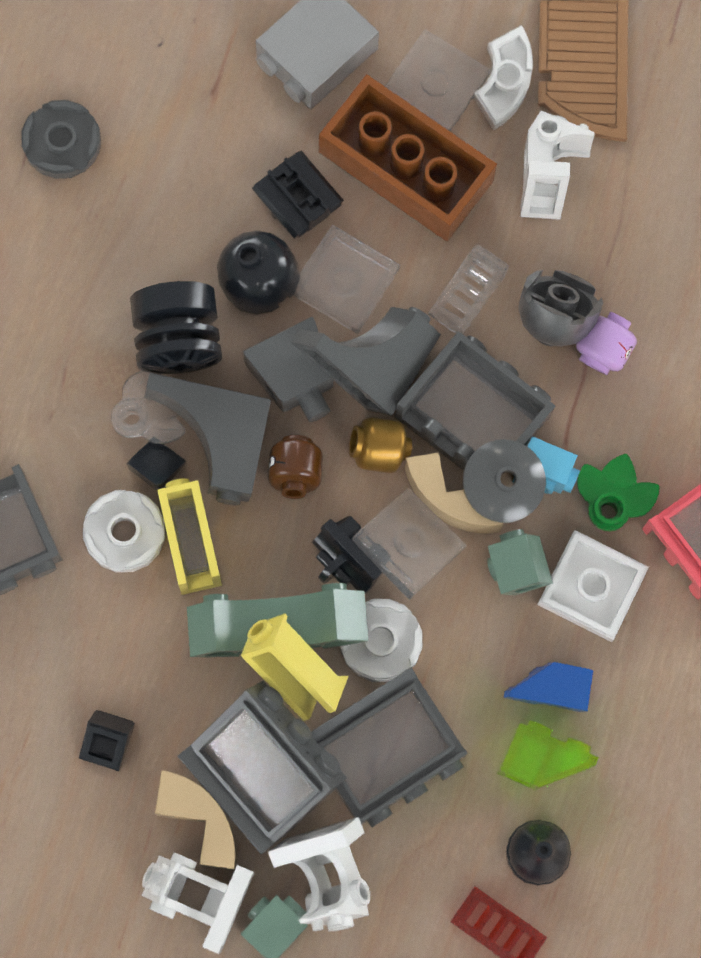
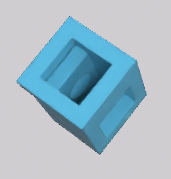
M532 436L527 447L537 455L543 465L546 476L544 493L552 494L555 491L561 494L562 490L571 493L580 470L573 468L578 455Z

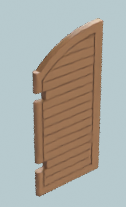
M628 0L540 1L539 73H550L551 77L550 82H538V105L544 106L553 115L564 117L575 125L586 124L589 127L588 130L595 132L594 137L622 142L627 141Z

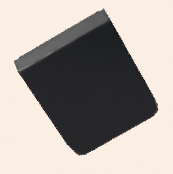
M153 437L127 462V466L130 471L157 490L166 488L165 484L173 480L185 465L186 460Z
M96 710L88 721L79 759L119 771L135 723L131 720Z

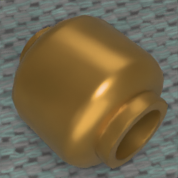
M370 417L365 418L360 425H355L352 429L349 440V455L355 458V462L360 469L394 473L401 466L402 461H406V458L411 456L412 439L406 437L405 428L401 422Z

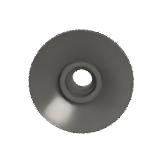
M507 439L488 442L478 448L466 463L463 473V488L466 498L472 508L488 520L499 523L521 520L538 507L544 496L546 476L543 465L537 455L522 443ZM503 472H509L513 475L514 484L511 487H506L501 483L500 477Z

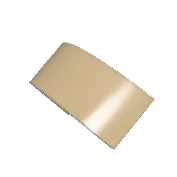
M439 452L406 458L404 468L409 484L416 497L431 514L444 523L467 532L490 534L501 531L503 523L488 520L477 513L468 502L464 489L446 492Z
M161 771L155 814L160 817L206 823L200 865L235 870L237 855L234 835L229 821L218 803L195 782L172 772Z

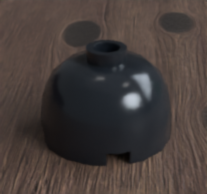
M259 230L245 232L233 238L222 250L217 264L219 285L227 299L240 311L252 314L268 313L278 309L279 303L284 301L287 296L291 298L296 292L300 279L298 262L285 241L273 233Z

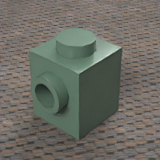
M523 529L513 530L500 535L501 542L488 546L490 558H488L487 562L488 569L494 581L498 582L501 594L516 596L553 584L540 536L524 534Z
M277 895L271 901L264 896L247 914L252 922L243 930L241 935L264 958H279L308 927L307 924L299 922V919L307 912L291 896H288L284 901Z

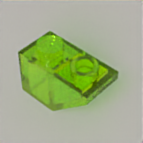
M529 720L527 726L519 723L515 728L497 774L536 791L591 769L596 765L599 757L590 754L591 747L573 738H568L565 743L551 737L552 730Z

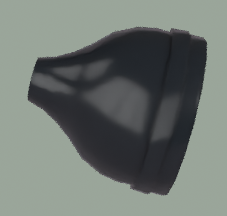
M543 820L527 821L517 827L508 839L506 847L507 863L513 874L524 883L535 886L551 884L559 879L569 866L571 857L569 840L565 832L551 822Z

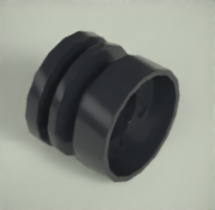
M195 281L166 282L144 287L134 292L130 297L132 323L135 329L141 331L134 338L135 347L139 350L136 354L138 369L154 374H181L207 369L222 360L221 345L217 343L220 340L219 329L210 325L218 319L215 290L212 286Z

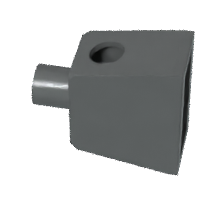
M310 317L244 350L243 354L247 368L281 411L286 412L300 405L308 421L315 422L325 417L331 411L322 393L334 387V380L291 343L299 328L319 333L314 318Z

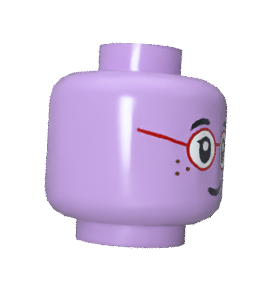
M610 312L607 318L599 315L593 329L576 344V349L581 353L579 360L605 375L610 370H621L637 343L635 335L628 330L632 323L613 312Z

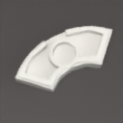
M522 25L488 43L487 50L492 61V73L486 84L474 93L473 99L493 130L503 125L514 115L522 104L530 85L533 68L532 50Z

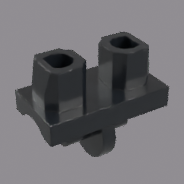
M347 516L336 523L330 519L322 525L321 532L313 540L312 543L320 550V553L315 558L325 567L318 578L325 584L334 577L339 583H346L347 585L351 583L356 590L364 591L366 594L381 576V571L390 560V557L380 546L375 544L366 552H362L354 542L360 538L363 531L352 516Z

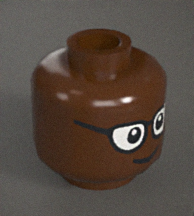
M303 435L283 437L270 450L268 468L270 485L289 499H301L307 493L316 490L322 480L323 455L321 449L313 443L312 439Z

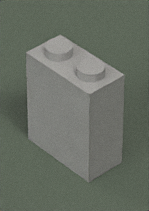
M300 0L256 40V62L267 75L273 76L275 74L284 83L283 87L286 93L295 102L300 103L303 101L312 109L378 49L379 32L346 0Z

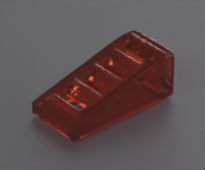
M475 886L450 921L499 958H516L510 952L523 933L530 937L517 958H534L547 939L544 934ZM479 902H482L487 907L472 927L466 921ZM495 912L501 918L488 937H486L481 931ZM510 923L515 926V929L504 945L500 947L495 942L507 924Z

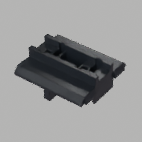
M302 151L296 152L290 158H284L280 165L272 171H267V175L252 187V190L271 211L273 218L278 219L294 239L296 237L300 238L306 232L313 229L330 216V213L342 206L341 203L344 202L342 197Z

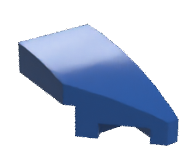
M550 662L545 666L536 667L529 672V676L516 686L504 691V698L534 705L545 704L576 712H587L593 670Z

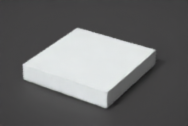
M574 530L551 576L553 584L546 586L537 605L612 642L649 567Z

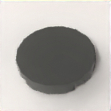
M56 100L43 104V107L35 113L33 111L26 118L21 131L23 151L30 165L38 172L55 179L72 178L85 172L96 161L101 149V132L96 120L84 106L69 100Z

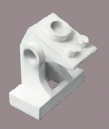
M540 111L528 130L524 150L521 217L561 218L570 179V163L554 161L561 157L569 156L590 157L595 132L588 130L589 127L586 124L578 126L570 123L564 117Z
M359 817L286 838L268 851L274 868L294 863L304 871L311 893L307 894L305 898L307 913L299 919V922L301 924H312L313 931L323 930V925L328 926V931L348 929L354 926L353 919L369 915L367 904L370 902L369 887L361 879L349 847L351 843L364 834ZM333 862L341 885L334 887L331 886L324 864Z
M175 852L171 860L159 856L156 863L150 864L142 881V886L145 888L142 896L152 900L149 909L171 919L174 918L177 911L211 926L202 947L220 954L254 876V872L237 865L231 881L227 885L194 871L197 862ZM187 878L211 887L201 911L177 902Z

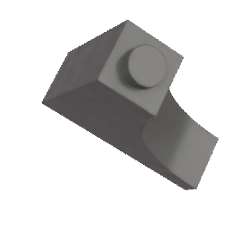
M391 307L377 325L355 339L335 342L323 333L299 328L291 343L364 408L392 416L397 408V403L405 395L441 334L429 324L430 317L420 309L410 307L409 310Z
M149 373L144 398L156 401L175 411L192 427L202 443L209 467L208 494L216 495V501L223 504L237 506L240 505L241 501L248 502L252 495L271 399Z

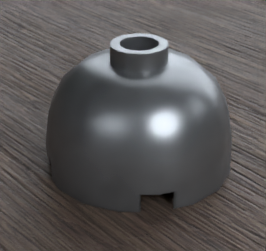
M543 270L535 271L527 277L520 296L518 309L523 326L534 338L546 346L577 344L596 325L603 306L602 297L598 301L594 296L596 288L577 275L555 270L553 277H541Z

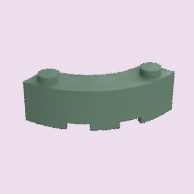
M330 583L322 585L321 592L281 598L229 600L227 594L203 596V603L187 607L190 657H239L247 642V634L256 622L283 614L288 616L286 622L311 648L322 647L323 649L369 641L365 592L347 590L346 583Z

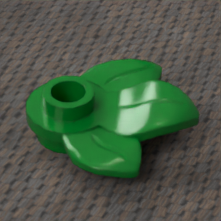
M625 453L612 459L602 471L592 465L584 464L577 479L579 494L589 504L588 515L591 522L598 529L607 532L620 529L627 522L628 518L646 515L652 509L659 496L660 486L651 482L637 483L634 465L630 456ZM605 505L613 507L615 517L606 518L603 516L601 508Z

